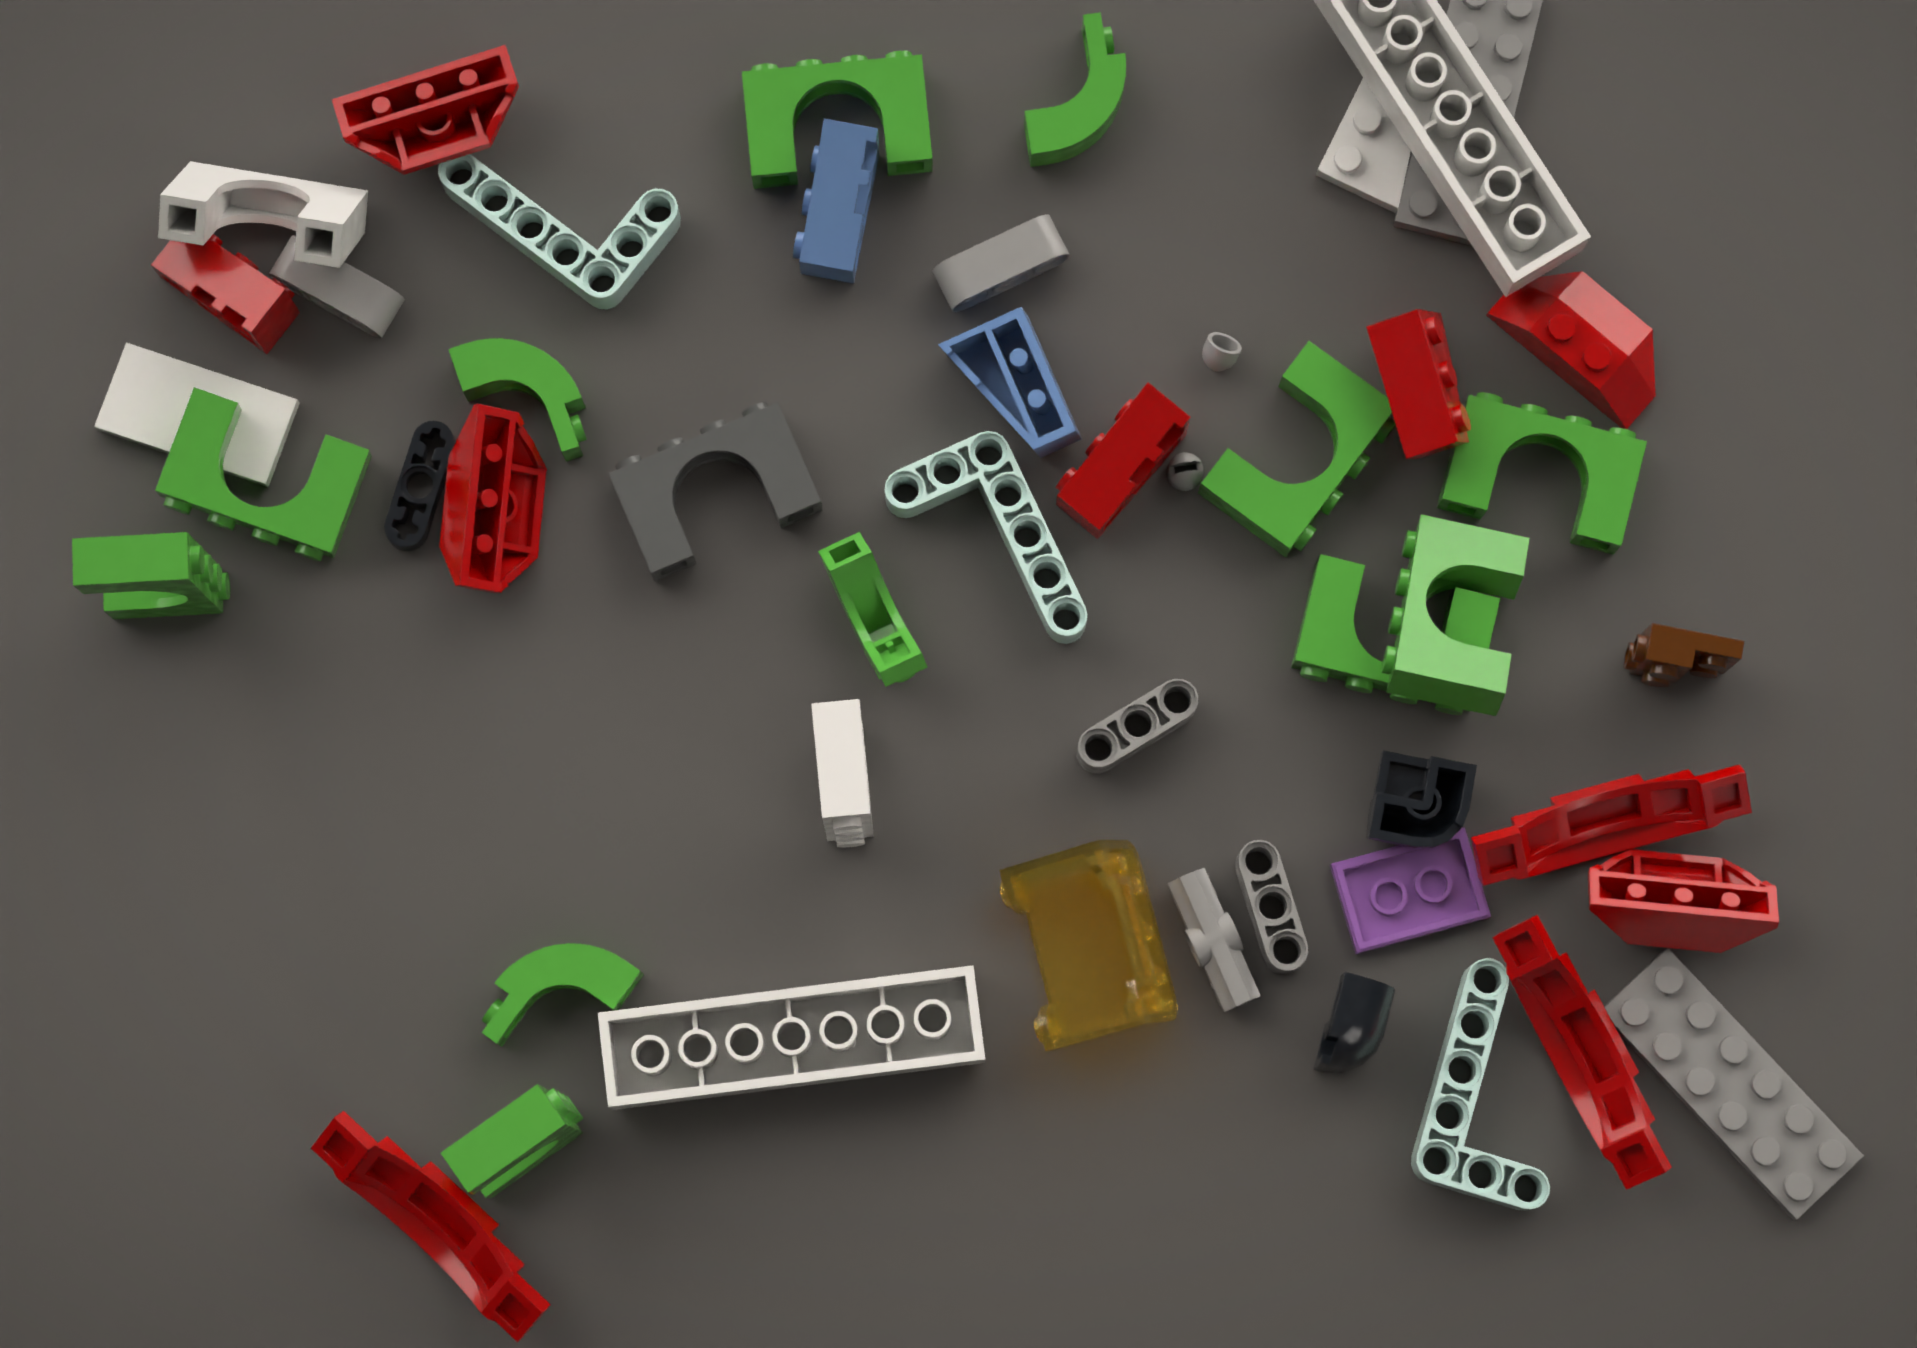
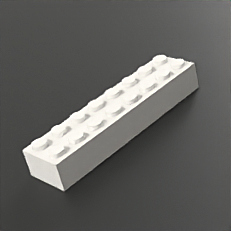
M1314 0L1505 297L1583 251L1591 238L1590 234L1437 0Z
M973 965L598 1013L608 1107L612 1110L985 1063Z

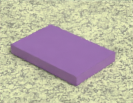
M1465 827L1461 828L1448 842L1433 848H1412L1398 845L1330 865L1355 955L1491 917L1483 887L1478 878L1476 863Z

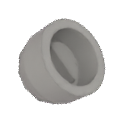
M1213 332L1208 335L1205 341L1202 358L1209 369L1215 372L1224 371L1236 363L1242 347L1233 337L1224 333Z
M1188 452L1175 455L1167 467L1169 483L1181 491H1189L1196 488L1204 474L1201 460L1196 455ZM1194 464L1197 466V470L1175 474L1174 467Z

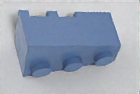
M824 118L819 146H814L810 172L814 173L812 189L806 188L802 204V215L807 216L805 231H797L793 249V258L800 259L801 274L854 283L879 160L878 128Z
M1022 307L938 344L1040 458L1082 440L1032 323Z

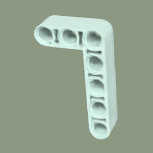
M471 154L440 163L438 166L440 181L446 194L453 201L598 309L613 308L623 300L674 237L681 223L675 197L664 189L655 188L647 191L639 198L597 250ZM467 169L472 172L470 180L464 184L458 185L450 182L452 174L457 170ZM494 196H503L508 199L505 207L499 211H489L485 209V205ZM659 206L666 207L671 211L670 216L662 222H653L647 218L649 212ZM536 222L543 225V230L537 237L525 238L520 235L522 228L528 223ZM626 242H639L643 245V248L638 255L625 257L619 253V250ZM573 249L579 253L577 260L570 265H561L556 262V257L563 250ZM609 276L615 282L608 291L596 292L591 288L596 278Z
M992 431L978 433L898 469L888 477L884 489L886 505L892 514L901 518L914 517L979 488L1048 635L1056 642L1064 644L1075 642L1082 636L1085 631L1088 615L1086 607L1008 442L1002 435ZM984 447H993L999 451L1001 459L994 465H984L978 461L976 454ZM948 465L956 468L960 476L954 483L942 484L934 477V473L941 466ZM909 484L916 488L918 495L912 502L901 503L892 495L895 488L899 485ZM1009 487L1015 489L1020 494L1021 499L1013 506H1003L996 500L995 494L1001 488ZM1031 528L1038 533L1040 540L1032 547H1023L1016 542L1014 535L1020 529ZM1041 569H1051L1056 572L1060 581L1053 588H1042L1034 581L1035 573ZM1064 609L1071 610L1077 615L1079 623L1073 629H1061L1054 623L1053 617L1055 613Z
M1484 958L1470 965L1461 977L1412 1152L1411 1166L1414 1174L1426 1183L1515 1210H1531L1544 1204L1550 1194L1548 1178L1541 1170L1464 1146L1509 986V977L1504 965L1495 959ZM1478 969H1487L1495 976L1496 987L1492 993H1483L1476 988L1474 974ZM1467 1013L1479 1016L1483 1022V1033L1477 1039L1466 1036L1462 1030L1461 1020ZM1454 1058H1461L1470 1065L1471 1077L1465 1084L1455 1082L1449 1075V1064ZM1442 1103H1449L1458 1111L1459 1120L1453 1129H1446L1437 1122L1436 1110ZM1429 1148H1436L1445 1155L1446 1167L1439 1175L1428 1172L1424 1167L1423 1156ZM1475 1162L1486 1164L1491 1171V1181L1485 1188L1474 1186L1469 1179V1169ZM1521 1175L1530 1177L1536 1184V1195L1530 1202L1520 1200L1515 1194L1514 1185Z

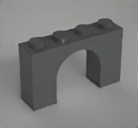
M767 402L752 405L742 412L743 417L727 424L725 420L714 421L700 429L701 435L687 441H684L682 437L669 440L657 448L658 453L644 459L640 455L631 456L615 465L616 470L608 473L654 582L696 564L693 552L677 518L675 502L678 489L685 477L702 464L712 461H730L749 469L760 481L780 528L823 511L820 497L778 402L768 406Z

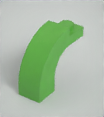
M1101 12L1085 14L1082 19L1081 30L1088 69V79L1082 90L1064 104L1026 110L1024 112V130L1030 167L1059 163L1081 154L1105 134L1118 113L1126 78V54H1113L1114 41L1111 26L1103 27Z
M503 338L476 340L448 349L462 391L468 402L500 391H518L528 394L538 400L547 410L565 461L583 456L579 443L586 441L587 438L579 415L570 417L569 414L586 407L572 377L556 359L541 349L525 342Z
M855 533L819 550L818 553L849 622L878 679L882 680L885 687L896 682L909 680L915 673L928 668L922 652L908 631L892 600L873 553L861 533Z
M566 943L538 949L517 960L495 981L494 984L509 995L504 1002L499 998L496 999L487 1010L482 1019V1022L487 1026L482 1031V1034L502 1047L529 1008L545 994L559 989L584 991L613 1011L620 1010L644 974L618 955L592 945Z

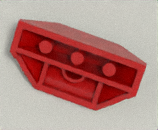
M506 45L331 100L344 141L399 173L406 175L491 148L518 91L519 85Z
M1583 271L1539 277L1507 297L1503 294L1486 314L1488 318L1620 428L1628 429L1656 396L1653 329Z
M475 404L449 454L439 547L455 586L496 594L501 593L508 587L510 582L517 578L538 558L547 468L534 441L523 425L525 423L519 412Z
M1630 849L1610 858L1601 865L1597 864L1590 867L1588 871L1589 910L1627 944L1722 953L1777 929L1779 925L1776 886L1767 881L1761 882L1749 871L1724 858Z

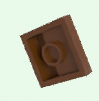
M1652 623L1641 634L1636 635L1634 643H1628L1624 657V669L1630 670L1631 675L1641 676V683L1654 687H1669V682L1676 683L1688 671H1690L1691 675L1697 677L1717 678L1718 673L1724 674L1742 659L1745 641Z

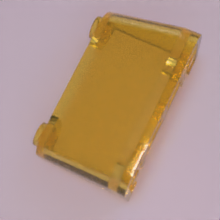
M1096 840L999 870L1002 879L1000 883L1001 898L1008 908H1012L1017 914H1026L1049 1003L1040 1007L1038 1017L1034 1020L1036 1035L1039 1041L1043 1043L1045 1052L1159 1025L1176 1019L1178 1006L1142 864L1137 850L1130 841Z

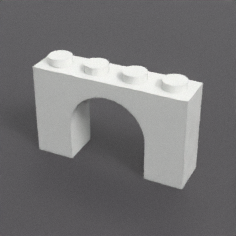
M190 161L160 194L158 238L204 245L217 229L235 223L273 224L296 231L294 261L340 268L365 234L368 190Z
M860 699L811 703L821 812L827 841L836 840L837 847L864 845V838L874 837Z

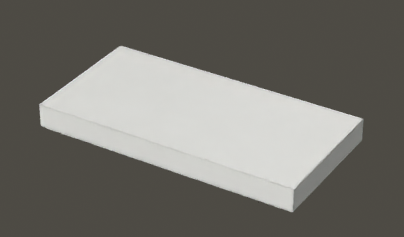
M126 342L94 427L98 431L169 454L193 388L207 391L237 402L242 409L224 457L223 472L269 487L300 402L295 398Z

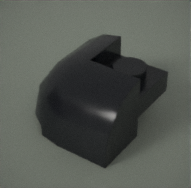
M1383 750L1380 756L1373 799L1370 802L1366 838L1412 848H1433L1448 842L1463 827L1468 815L1477 765L1434 756L1425 759Z
M1344 972L1340 976L1330 1020L1324 1025L1313 1070L1343 1073L1363 1065L1377 1052L1385 1034L1395 994L1394 987L1349 972Z

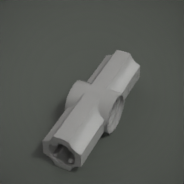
M1205 868L1190 872L1169 882L1167 886L1185 924L1184 934L1198 966L1204 968L1223 1013L1259 998L1261 995L1241 952L1244 948L1239 933L1229 913H1224Z

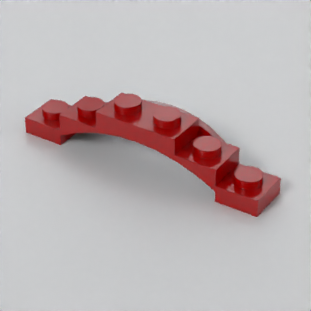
M1739 764L1694 776L1687 769L1646 781L1638 773L1550 797V807L1510 817L1512 826L1471 837L1478 878L1483 886L1511 878L1522 880L1636 847L1713 828L1724 820L1750 814L1752 809L1746 772Z
M1538 915L1492 937L1506 963V973L1551 1062L1604 1158L1613 1164L1625 1189H1630L1666 1173L1672 1166L1650 1127V1124L1656 1119L1633 1078L1639 1071L1596 990L1587 992L1567 952L1561 955L1558 954Z
M342 1111L332 1119L312 1145L311 1149L333 1169L338 1180L364 1198L418 1244L463 1290L480 1313L488 1320L495 1321L517 1343L527 1335L551 1306L545 1298L518 1274L525 1264L493 1235L499 1224L432 1161L421 1168L388 1136L377 1142L345 1111Z

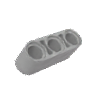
M1045 214L944 260L933 268L932 272L952 312H959L1059 266L1069 258L1070 254L1051 216Z
M292 235L268 275L272 279L275 278L297 295L362 331L382 339L404 303V297L387 285L345 262L340 268L294 261L296 236Z
M1184 679L1169 680L1090 727L1081 735L1077 745L1076 757L1079 764L1090 773L1101 774L1185 725L1192 719L1198 706L1196 688ZM1179 692L1188 699L1189 708L1182 713H1173L1166 708L1164 697L1169 693ZM1131 716H1141L1148 721L1150 732L1142 737H1134L1126 731L1124 722ZM1094 739L1103 740L1109 745L1111 754L1102 761L1092 760L1086 754L1085 745Z
M1253 840L1247 843L1237 855L1235 862L1236 874L1267 968L1280 975L1291 974L1298 970L1306 961L1308 944L1279 852L1268 841ZM1258 851L1266 855L1270 863L1269 871L1261 875L1249 871L1245 863L1247 854ZM1265 896L1277 897L1283 904L1284 912L1282 917L1269 919L1262 915L1259 909L1260 899ZM1287 940L1295 945L1298 955L1294 963L1283 964L1275 958L1273 947L1277 941Z

